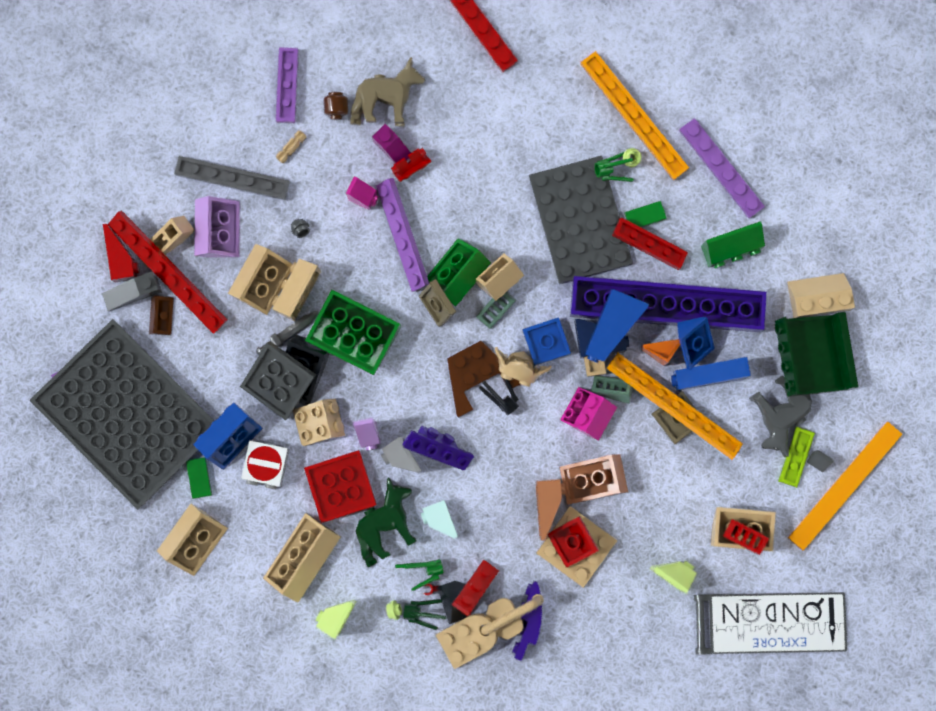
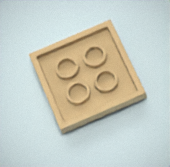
M569 506L554 529L580 516L599 551L566 568L548 536L536 554L584 588L617 540Z

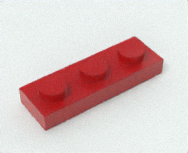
M483 560L452 605L468 616L499 570Z

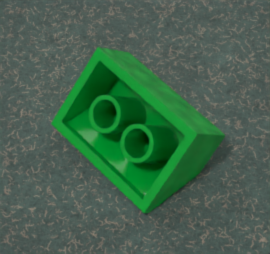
M759 221L707 239L701 245L708 267L720 268L725 265L726 261L732 260V262H737L743 259V255L750 254V256L761 253L760 249L765 247L762 223Z
M458 238L428 274L427 278L429 283L436 279L451 304L456 307L474 286L476 278L488 268L491 262L478 249Z

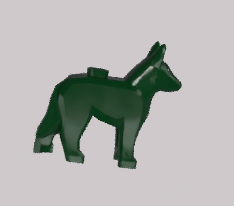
M387 478L384 506L377 510L373 507L365 511V516L359 520L355 530L362 558L365 560L368 568L378 563L373 557V552L382 560L391 556L390 552L385 551L382 547L380 531L397 529L408 546L417 541L408 530L407 516L402 505V500L412 494V489L393 485L390 478Z

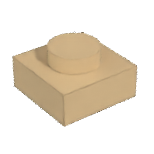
M584 357L587 377L606 374L603 361L599 360L596 363Z

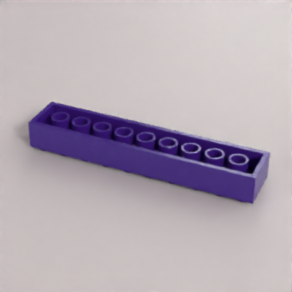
M574 276L572 280L570 317L599 319L612 288L649 304L636 323L677 326V322L707 317L710 329L758 333L764 331L767 292L580 276Z

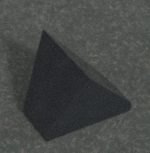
M452 581L437 587L449 624L468 617L452 605L466 585L458 581Z

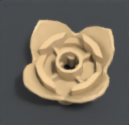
M495 347L499 361V371L504 379L512 380L514 378L520 380V384L530 387L531 383H534L539 376L549 371L552 367L550 365H535L534 368L533 360L525 351L514 352L508 356L503 354L498 347Z

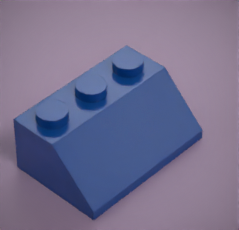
M233 402L197 438L193 445L207 460L224 470L263 427Z

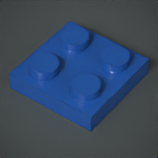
M559 317L522 329L534 366L571 354Z

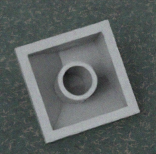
M401 436L382 449L383 454H381V457L386 465L390 463L393 467L417 473L422 471L410 450L402 446L404 440Z

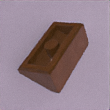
M163 296L151 297L150 335L171 336L174 298Z

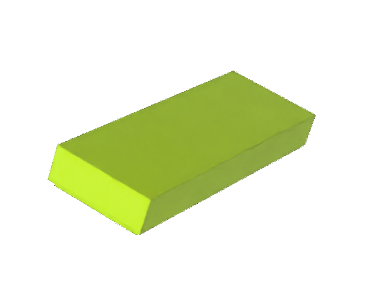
M799 427L795 428L788 449L789 457L786 456L778 482L795 488L798 487L815 435L814 432Z

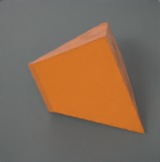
M676 339L644 344L641 348L642 351L665 366L680 346V341Z

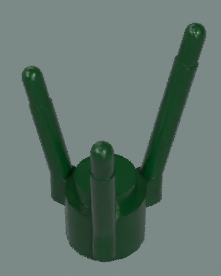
M441 599L411 601V604H405L403 619L437 630L438 627L418 620L420 616L444 620L447 617L421 612V607H417L442 603Z

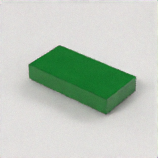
M661 201L624 213L626 220L639 227L667 219Z
M206 458L188 460L186 465L192 499L212 496Z

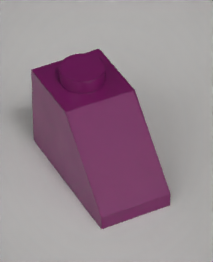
M386 124L372 136L373 142L394 163L402 158H405L406 161L409 159L407 155L411 152Z

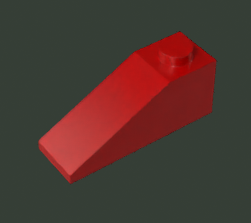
M103 224L111 280L116 283L137 277V274L140 273L138 262H135L115 232L107 224Z

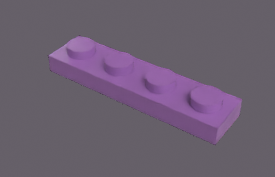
M279 47L276 103L277 123L296 122L298 48Z

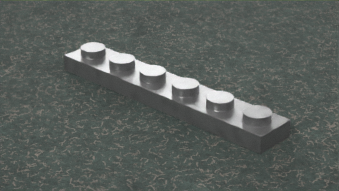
M183 156L178 157L174 172L176 176L281 200H286L290 184L288 180Z

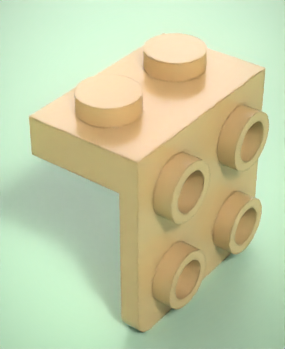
M336 398L321 400L294 409L293 414L302 446L345 436L344 425L341 421Z

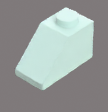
M445 500L422 508L423 513L420 514L424 524L428 523L429 527L452 538L458 537Z

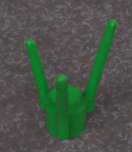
M621 152L607 159L599 160L594 165L595 174L598 178L601 177L602 181L633 182V178L609 176L614 171L613 166L632 162L633 158L611 162L623 157L624 152Z
M440 559L429 562L395 565V568L404 569L425 567L427 576L431 575L427 580L412 587V591L432 581L439 580V575L444 573Z

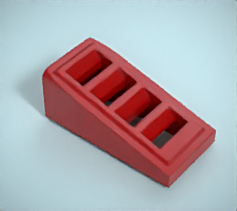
M731 519L723 534V537L757 555H761L769 539L765 535ZM735 526L739 527L735 536L732 537L731 534ZM745 530L746 532L742 540H738L741 532ZM752 534L753 537L750 543L746 544L749 535ZM757 538H760V541H759L757 547L754 548L753 546H754V544H755Z

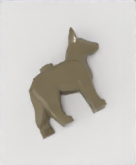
M412 57L409 58L406 66L395 78H385V75L377 74L374 75V78L365 79L358 86L355 101L351 108V125H361L360 118L363 113L367 123H375L376 118L373 116V109L377 100L384 104L394 106L395 126L405 127L403 111L409 98L410 87L412 85L424 84L426 81L412 67Z

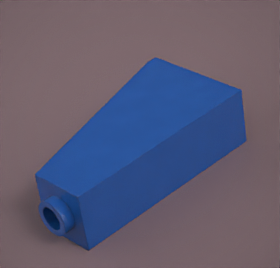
M611 288L584 352L588 355L587 359L596 363L599 360L604 362L645 312L649 304Z
M743 357L695 366L690 370L687 368L675 370L673 372L674 375L671 376V383L678 391L746 379L751 376L748 359Z

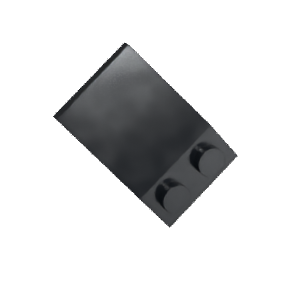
M296 334L289 340L286 353L316 374L314 380L299 401L309 405L330 353L306 342V338Z

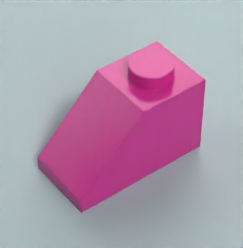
M355 176L346 191L349 201L368 210L371 206L374 207L379 198L376 196V189Z

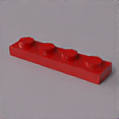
M622 217L618 220L612 234L615 238L677 270L681 269L688 253Z

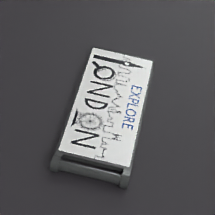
M845 593L694 595L697 621V648H695V652L698 655L847 651ZM704 601H709L711 648H705Z

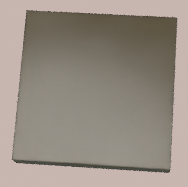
M436 279L430 282L419 295L422 303L439 327L444 325L457 312Z
M683 391L677 394L678 397L694 407ZM658 408L651 414L674 445L692 432L661 408Z

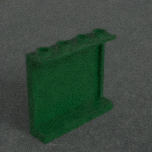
M846 312L790 319L783 317L775 321V333L778 337V351L781 355V370L784 373V388L787 392V397L849 391L859 387Z

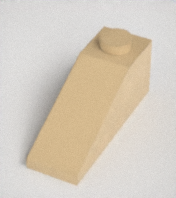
M185 216L174 217L150 240L166 255L183 243L195 229Z

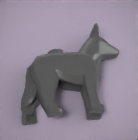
M782 375L775 380V383L780 384L784 388L785 379ZM760 392L755 393L749 399L760 409L763 422L770 433L769 438L764 440L761 447L763 449L780 450L784 457H789L787 447L788 428L794 424L799 426L806 421L805 416L811 411L812 399L810 395L787 397L788 403L772 407Z

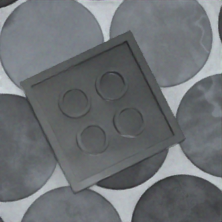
M269 341L240 387L284 420H287L314 380L316 374Z

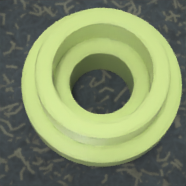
M635 148L627 149L623 154V160L629 159L632 156L633 161L625 163V165L628 167L637 166L641 161L640 152Z
M395 600L386 605L389 619L398 620L400 615H402L401 605Z

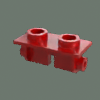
M417 148L407 155L410 159L409 162L402 158L393 164L391 170L399 182L408 179L412 174L425 168L432 162L423 148Z

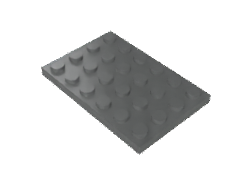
M602 155L529 175L559 284L572 281L574 276L587 277L633 264L627 243L612 236L620 217L609 180L602 181V178H598L595 174L594 165L597 161L603 160Z

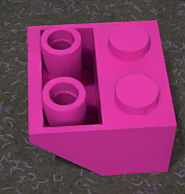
M578 387L560 420L599 441L617 407L607 399Z

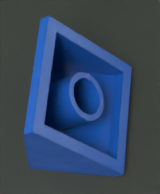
M707 317L677 322L678 337L685 364L689 370L715 349Z

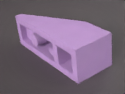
M371 418L353 422L361 448H366V451L377 449V445L381 444L376 421Z

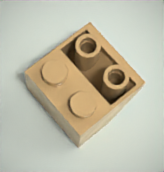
M504 253L476 278V284L497 301L513 285L518 283L524 274L516 263Z

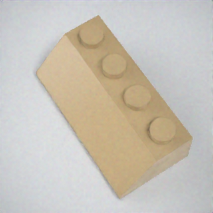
M305 513L263 579L282 595L298 603L341 536Z

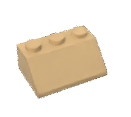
M255 244L228 294L267 315L272 307L274 298L281 291L283 281L291 273L290 268L292 264L268 248Z
M302 259L292 264L290 277L283 281L281 285L282 292L279 296L276 295L272 302V306H274L272 309L294 322L321 273L317 265Z
M844 273L787 282L793 318L845 312L855 308L852 288Z
M190 504L157 552L167 562L195 576L228 528L202 509Z
M716 507L712 524L711 546L745 549L723 537L731 519L768 537L769 539L763 551L773 552L776 512ZM735 526L731 534L732 537L735 536L739 527ZM745 530L741 532L738 540H742L746 532ZM752 534L749 535L746 544L750 543L753 537ZM757 538V540H756V542H755V544H754V546H753L754 548L757 547V545H758V543H759V541H760V538Z

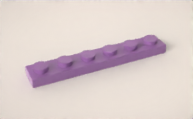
M695 118L679 129L680 133L748 219L765 207Z
M388 178L376 185L411 291L415 292L426 287L429 281L394 178Z

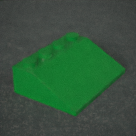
M331 289L305 341L375 375L401 328V324Z

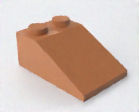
M620 454L607 455L559 467L562 482L565 485L567 505L628 492Z
M560 479L535 482L540 540H546L561 503L562 495H565V485L561 483Z

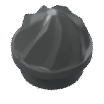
M295 219L291 223L292 234L296 235L297 238L305 237L310 232L308 222L304 219Z

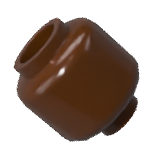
M329 92L324 97V114L330 116V120H342V116L348 114V98L343 95V92Z

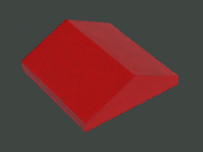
M580 516L548 533L566 568L599 551Z

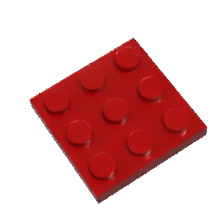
M360 450L304 468L321 523L377 505Z

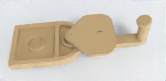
M536 594L531 601L515 609L509 599L501 598L488 606L486 615L472 614L436 634V637L453 668L456 669L489 651L496 644L498 637L510 639L518 635L524 626L521 616L542 605L544 599L542 595Z

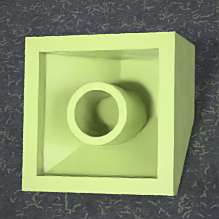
M676 561L650 567V570L684 593L688 592L697 574L693 571L695 567L687 561H684V563Z
M350 600L328 607L324 611L321 610L315 620L318 622L316 627L336 639L357 601Z

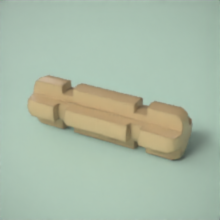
M298 130L294 134V138H291L282 148L283 151H279L276 155L277 160L285 163L288 156H291L300 146L299 143L306 139V135Z

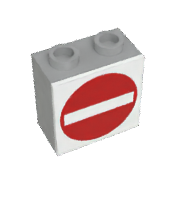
M249 441L241 479L247 480L246 484L255 486L258 485V482L265 483V488L275 490L277 486L282 487L290 449Z

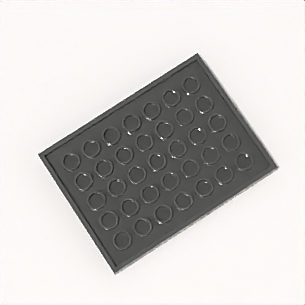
M114 319L29 400L137 510L199 451L193 444L211 426V423L215 421Z

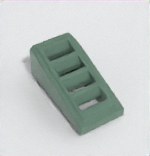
M508 292L503 295L509 301L508 304L500 298L497 300L504 307L503 310L494 304L495 300L492 298L476 316L489 329L494 326L516 301ZM490 306L499 313L497 316L488 309ZM485 312L494 319L492 322L483 315Z
M594 376L591 392L623 403H630L633 387L622 379ZM600 383L603 384L602 389L599 388Z

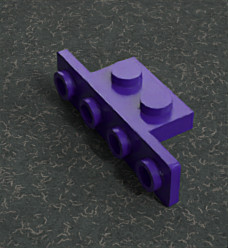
M421 426L418 432L412 430L402 444L405 449L461 470H465L474 458L472 453L458 448L453 436L448 433L442 434L433 427Z

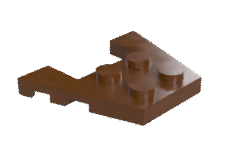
M482 341L447 358L458 418L473 410L464 392L497 374H500V376L502 374L499 371L497 355ZM514 378L509 380L512 388L521 385L519 383L520 380Z

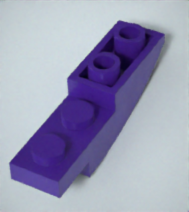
M533 580L532 584H528L525 591L528 597L526 602H522L521 605L531 601L534 595H541L538 582ZM542 605L521 616V619L527 622L526 624L523 623V630L519 633L522 635L520 641L514 644L512 653H515L514 659L522 661L528 643L536 645L541 628Z

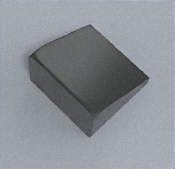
M815 450L807 460V463L824 472L834 460L821 451Z

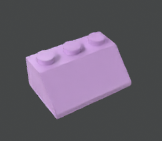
M211 196L195 199L194 256L207 258L239 257L240 201Z

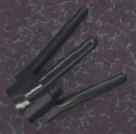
M504 379L511 397L507 395L503 399L486 381H483L482 383L488 391L482 386L479 389L506 415L511 414L519 407L516 403L519 399L515 395L509 380Z

